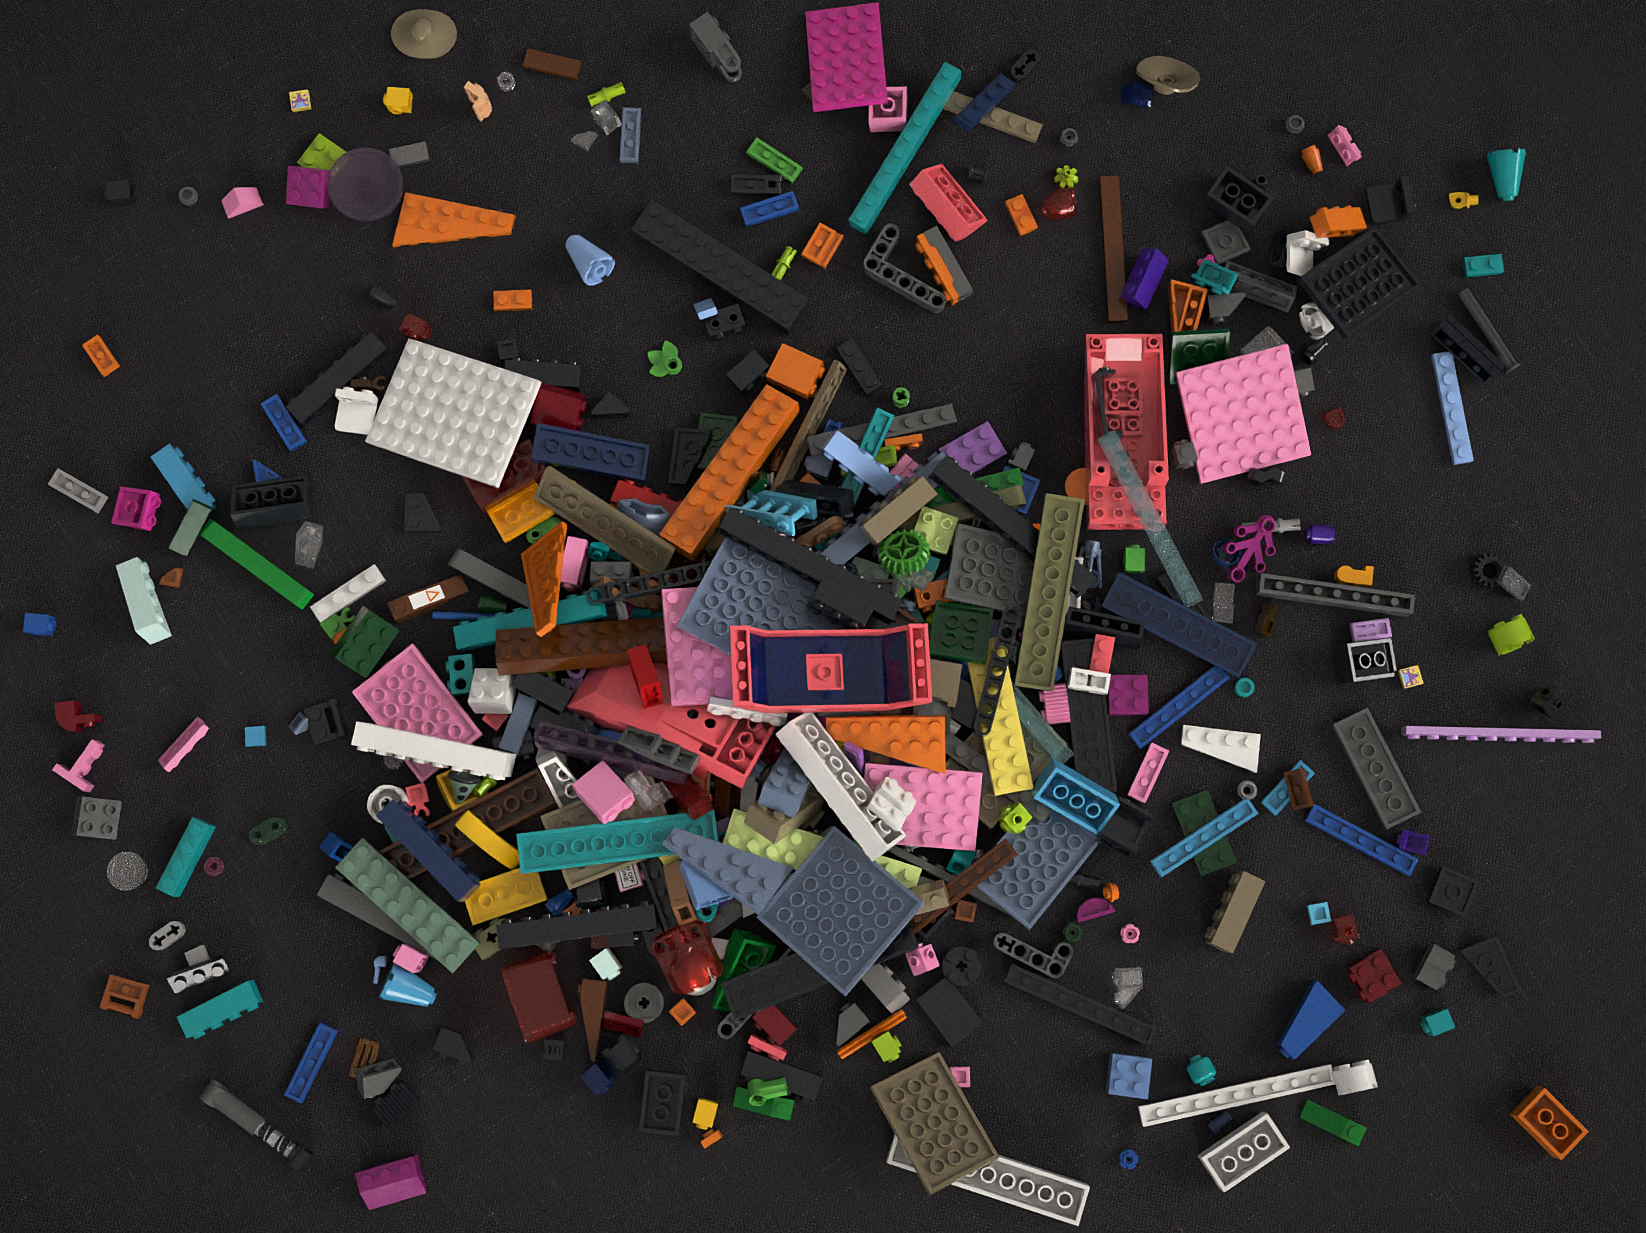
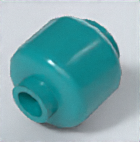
M1197 1055L1190 1059L1191 1063L1187 1066V1071L1195 1084L1203 1086L1215 1080L1216 1070L1209 1057L1201 1058L1200 1055Z

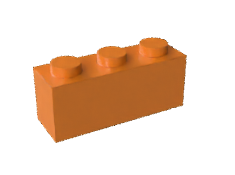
M1337 206L1331 209L1323 207L1310 217L1317 238L1353 236L1367 228L1360 207L1352 208L1351 206L1339 208Z

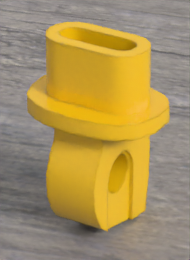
M1466 192L1449 194L1451 207L1455 209L1478 205V195H1470Z

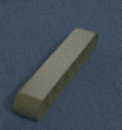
M1014 486L992 492L1001 496L1003 502L1008 506L1018 509L1026 505L1022 486ZM958 501L931 508L957 517V524L979 519ZM920 512L914 513L896 529L899 532H903L904 529L906 532L910 530L914 532Z

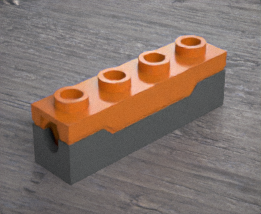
M935 226L918 235L915 243L916 249L920 254L923 253L925 257L924 262L927 268L932 269L935 274L933 278L936 284L941 285L944 290L942 294L945 296L946 301H950L954 305L971 296L973 289L938 227Z

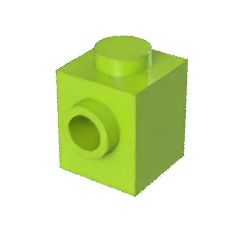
M886 1031L871 1041L884 1062L888 1060L890 1063L899 1057L898 1053L901 1052L899 1047L902 1045L896 1035L892 1037L889 1031Z

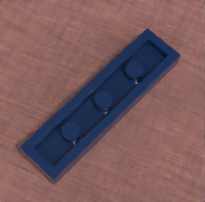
M1000 73L955 117V122L969 132L1014 89L1015 83Z

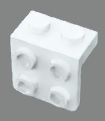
M350 387L336 388L335 396L339 399L335 429L342 432L368 435L374 423L379 399L370 390L358 392Z

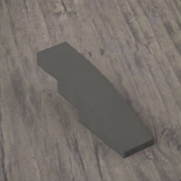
M630 726L626 727L618 740L619 744L640 755L689 774L693 773L701 759L699 754L683 750L679 744L663 740L661 735Z

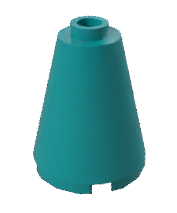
M1506 149L1487 153V160L1497 196L1502 198V201H1513L1514 197L1518 196L1526 149H1518V152Z

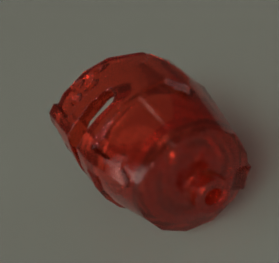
M1072 187L1057 190L1043 198L1044 206L1041 207L1042 214H1046L1049 220H1065L1077 216L1076 197Z

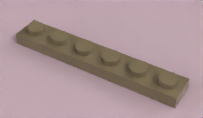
M953 91L943 109L959 114L973 98ZM994 107L979 122L1035 144L1043 125L998 107Z

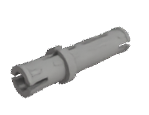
M1279 518L1275 521L1276 526L1273 532L1300 531V519L1282 520V518ZM1257 522L1241 523V525L1248 526Z

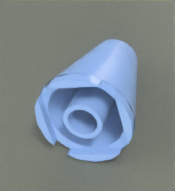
M572 235L567 239L565 247L582 280L587 285H596L603 281L601 278L604 275L609 276L615 265L611 255L580 235Z

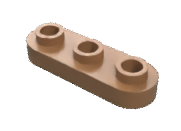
M833 516L795 541L801 546L805 545L813 549L817 544L825 542L831 535L841 532L845 527V521L843 517Z

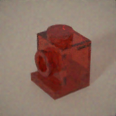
M409 313L406 314L399 328L403 335L406 336L408 333V336L416 340L419 338L423 340L428 339L431 334V326L427 321Z

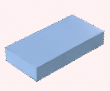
M711 298L693 304L701 320L718 313Z

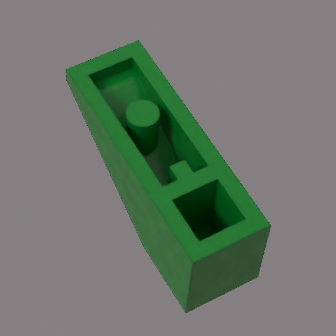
M737 1086L733 1107L790 1120L794 1098L780 1096L766 1099L767 1101L763 1105L753 1106L749 1103L748 1089Z
M1308 1099L1299 1118L1357 1146L1360 1145L1367 1129Z

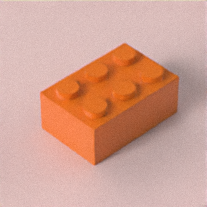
M1536 1086L1510 1113L1553 1158L1562 1160L1589 1132L1546 1088Z

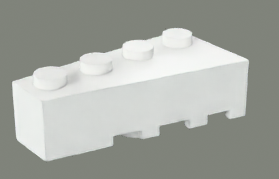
M554 751L536 759L538 767L559 808L581 800L575 794L572 786L578 778Z

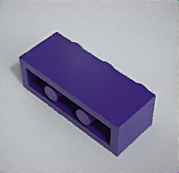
M1143 247L1120 297L1132 308L1147 309L1169 259L1157 248Z

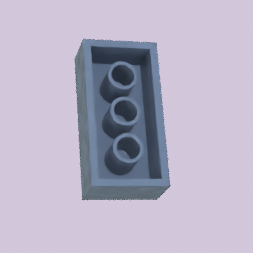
M784 747L763 785L758 804L795 818L813 783L804 774V771L792 758L786 747Z

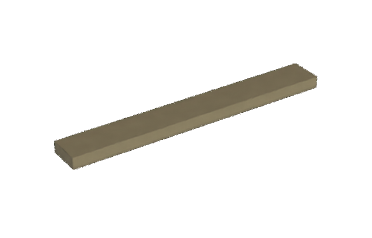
M833 361L769 491L776 492V488L787 479L793 480L809 448L806 438L816 434L847 371V368L840 361Z

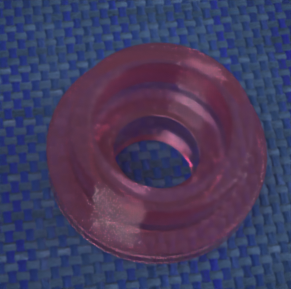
M210 857L204 863V870L209 876H218L224 870V863L218 857ZM213 863L217 864L216 870L212 869Z

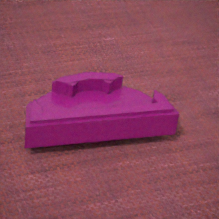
M1090 898L1079 906L1076 914L1077 923L1115 912V910L1104 899Z

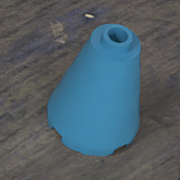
M393 963L379 998L427 1007L428 1004H433L437 993H434V987L416 974Z

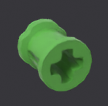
M903 387L897 388L892 398L894 406L897 408L906 407L910 398L909 391ZM904 395V399L899 401L898 397Z

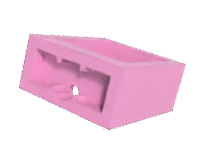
M570 536L567 538L560 583L566 591L576 592V590L581 591L589 559L587 555L590 548L589 542L585 539Z

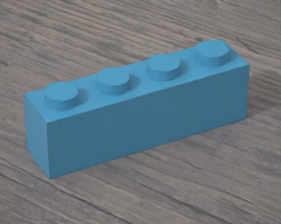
M168 444L151 456L187 510L193 499L211 506L210 512L217 508L214 504L215 498L210 492L206 493L203 488L205 486L204 482L199 477L196 478L192 473L195 470L189 462L185 463L182 458L184 454L179 447L175 448Z

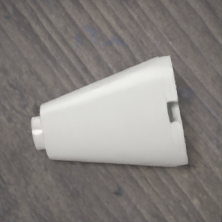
M1315 302L1306 303L1301 307L1303 310L1299 313L1300 321L1305 332L1309 331L1312 334L1311 338L1318 340L1334 329V326Z

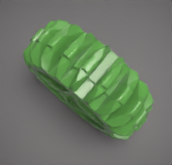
M905 529L903 532L896 530L895 534L890 533L889 537H885L883 542H880L878 548V559L883 570L887 569L889 574L893 572L895 576L901 574L904 577L905 574L911 576L912 572L918 573L919 568L924 569L930 555L929 544L925 537L921 536L919 532L914 534L913 530L906 532Z

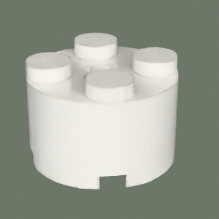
M393 785L379 786L368 797L367 809L369 814L377 822L382 823L376 815L386 806V803H389L392 799H401L409 804L406 791Z
M1369 1060L1352 1063L1353 1067H1350V1064L1333 1067L1334 1071L1332 1073L1338 1096L1378 1087L1372 1063Z

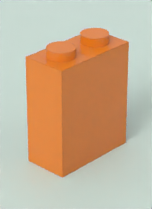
M782 343L766 378L768 382L808 400L809 395H814L817 389L815 384L819 378L822 379L826 369L824 368L823 361Z

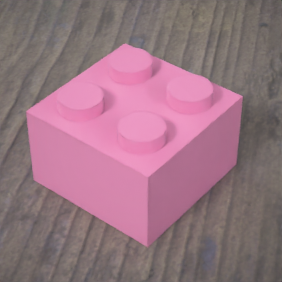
M887 87L888 103L869 105V126L871 132L903 131L908 123L907 87Z

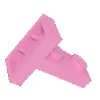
M91 740L71 770L62 764H56L52 770L82 791L91 792L94 785L82 777L89 773L93 761L101 756L104 744L97 740Z

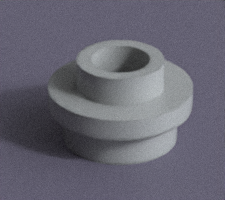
M1243 781L1238 785L1237 793L1240 798L1245 799L1248 797L1251 800L1257 794V787L1251 781ZM1245 787L1250 789L1249 794L1244 793Z

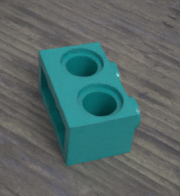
M472 654L448 656L449 661H446V671L450 673V680L447 681L448 690L453 696L469 695L475 670V656ZM459 661H464V668L458 671L456 664ZM465 680L466 687L459 690L457 687L458 682Z

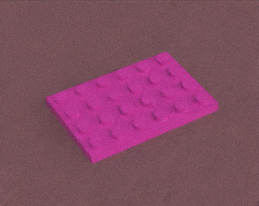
M879 3L805 12L813 111L819 112L888 103Z

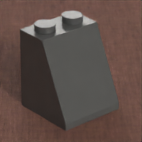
M591 562V586L601 580L603 576L614 581L634 577V563Z

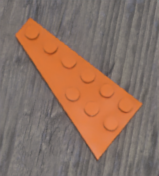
M945 715L826 716V731L833 740L843 743L849 741L859 748L946 774Z

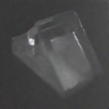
M919 568L918 573L912 572L911 576L909 574H905L904 577L901 574L895 576L893 572L890 573L894 579H898L899 584L907 592L913 587L923 591L933 579L932 572Z

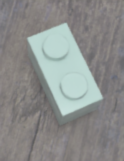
M610 948L604 949L589 960L603 980L607 978L609 980L614 979L621 973L619 970L623 967Z

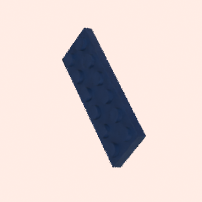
M537 423L531 461L644 483L650 445Z

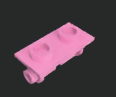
M1338 125L1328 135L1346 166L1362 157L1360 155L1361 151H1359L1356 144L1350 143L1352 138L1347 128Z

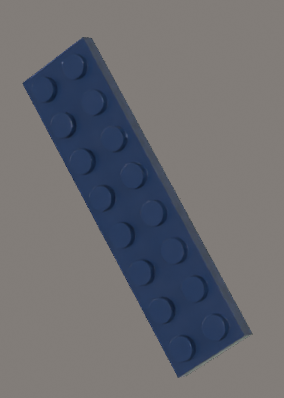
M1120 572L1102 604V607L1120 617L1145 622V630L1240 678L1257 646V643Z

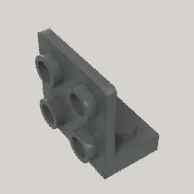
M77 796L71 835L115 840L122 802Z

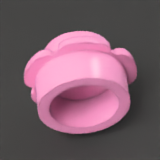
M1127 924L1121 929L1120 935L1124 942L1135 943L1138 940L1140 931L1133 924Z

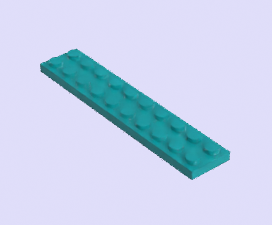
M714 810L516 834L520 873L526 874L676 855L662 845L674 828L718 842Z

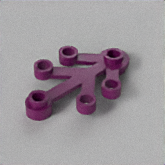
M1263 515L1255 524L1248 526L1237 525L1234 528V534L1238 537H1244L1247 533L1251 532L1256 533L1253 538L1236 543L1228 541L1224 544V551L1230 554L1246 548L1236 566L1229 569L1228 577L1230 580L1241 582L1245 578L1244 567L1253 553L1255 559L1252 565L1253 570L1262 573L1266 569L1262 552L1267 556H1273L1276 552L1271 534L1276 524L1271 516ZM1240 528H1242L1241 534L1238 533ZM1264 536L1265 545L1261 551L1260 541ZM1232 544V549L1229 551L1228 547ZM1271 547L1270 553H1267L1268 548ZM1261 564V568L1258 570L1257 566ZM1236 570L1237 574L1233 577V573Z

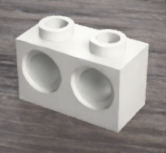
M1072 667L1069 671L1067 688L1106 695L1108 694L1111 674Z

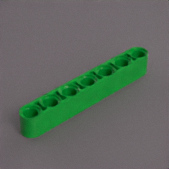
M211 518L198 533L303 610L314 596L312 592Z

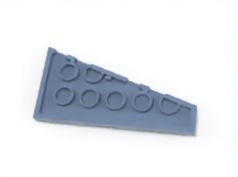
M674 828L662 844L758 915L793 870V867L678 828Z

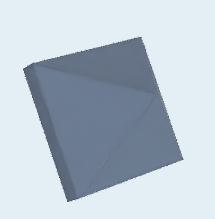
M299 712L288 728L296 735L308 730V718Z

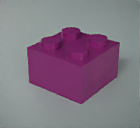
M288 166L286 204L329 208L332 170Z
M1111 675L1108 694H1106L1108 716H1145L1149 713L1147 675Z

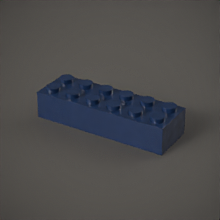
M392 799L376 817L457 902H465L481 886L478 882L480 878L473 871L470 872L465 868L466 863L460 857L457 858L451 854L453 852L451 847L446 843L440 842L438 840L440 836L433 829L425 827V820L420 815L413 814L411 812L413 808L405 800Z

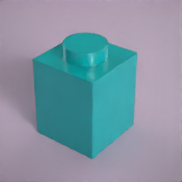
M955 849L946 870L955 875L960 874L971 865L976 851Z
M1441 1008L1421 1016V1027L1430 1036H1436L1455 1028L1448 1009Z

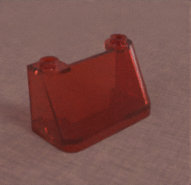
M549 951L501 968L504 983L527 1044L575 1026V1021H577L575 1011L573 1009L570 1010L566 1005L554 971L557 960L554 953L551 954Z

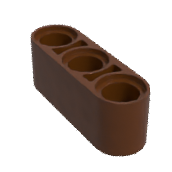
M716 776L714 812L717 815L731 817L734 809L740 810L741 788Z

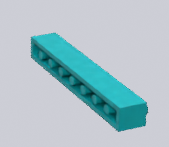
M588 591L584 592L585 595L578 596L574 594L567 596L565 600L560 601L559 599L556 625L578 624L607 617L605 604L600 606L590 605L586 600ZM598 592L591 593V597L594 600L601 598ZM516 608L512 610V613L500 612L496 613L495 617L492 618L485 616L477 618L475 622H460L459 626L453 627L457 650L468 651L496 644L495 630L534 627L531 608Z

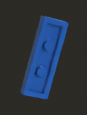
M791 191L741 207L740 211L745 226L749 227L799 211V206L794 192Z
M278 394L261 403L291 452L307 443V440Z

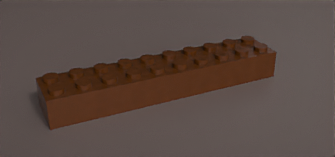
M663 617L556 625L542 637L536 634L535 627L495 630L496 665L499 675L630 665L627 650L645 644L653 663L667 662Z
M536 768L426 826V828L433 829L440 836L438 840L449 845L453 850L451 854L454 857H458L478 846L454 825L467 809L482 820L487 827L500 835L557 805L540 769ZM400 841L379 851L411 881L429 872Z

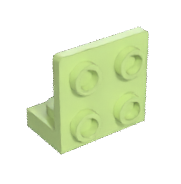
M923 506L914 529V534L919 532L921 536L925 537L930 551L947 556L958 518Z

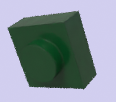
M760 470L749 483V491L754 495L759 491L762 492L768 485L767 474L764 471Z

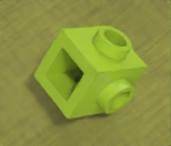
M1012 803L1000 811L1001 815L997 819L1001 823L1000 827L1006 833H1021L1033 817L1021 803Z

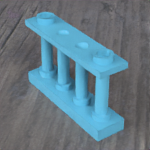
M748 489V502L742 507L726 506L727 512L730 507L733 509L737 508L743 511L745 516L761 521L762 525L773 527L780 534L791 536L795 535L794 522L799 518L814 520L817 517L816 499L768 490L759 491L754 495Z

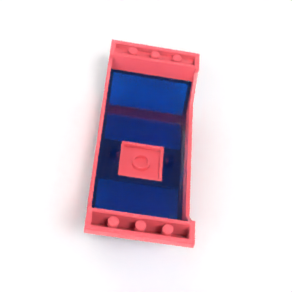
M908 624L888 629L769 631L750 627V625L730 626L732 700L734 707L763 713L873 712L932 703L928 624Z

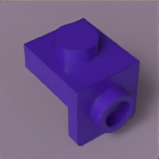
M1403 829L1402 833L1398 836L1397 844L1403 851L1426 855L1430 836Z

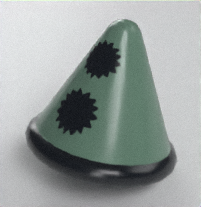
M450 771L448 773L455 800L458 804H461L475 786L481 782V778L478 775L470 774V772Z

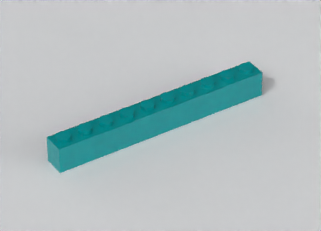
M944 62L849 218L850 227L867 235L960 82V69Z

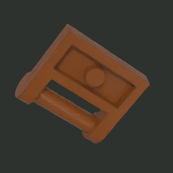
M110 974L100 1008L115 1010L132 1015V1018L139 1019L142 1015L143 1005L150 985ZM114 996L135 1002V1006L133 1008L112 1002L111 997Z

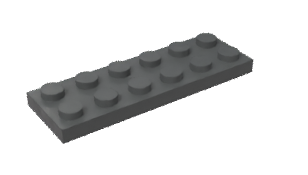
M1368 708L1332 724L1385 830L1422 813Z

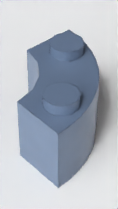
M635 498L618 500L617 503L618 511L659 536V533L669 521L670 514L661 505L645 504Z

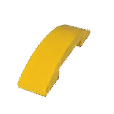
M468 809L454 824L475 844L509 869L514 870L520 864L518 849L487 827L482 820Z

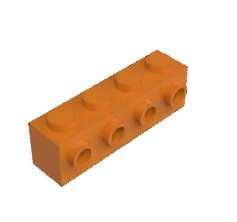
M947 579L913 586L912 592L914 601L917 603V611L922 610L923 613L933 611L936 600L957 603L956 601L943 599Z

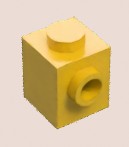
M387 87V93H384L383 102L389 112L393 114L411 113L413 94L410 88Z

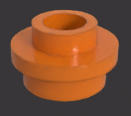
M1106 883L1103 888V896L1108 902H1114V900L1119 898V890L1116 884Z

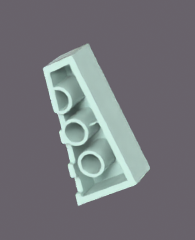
M136 557L116 565L135 631L150 645L171 637L170 629L154 590V583L148 574L150 570L147 563L142 562Z

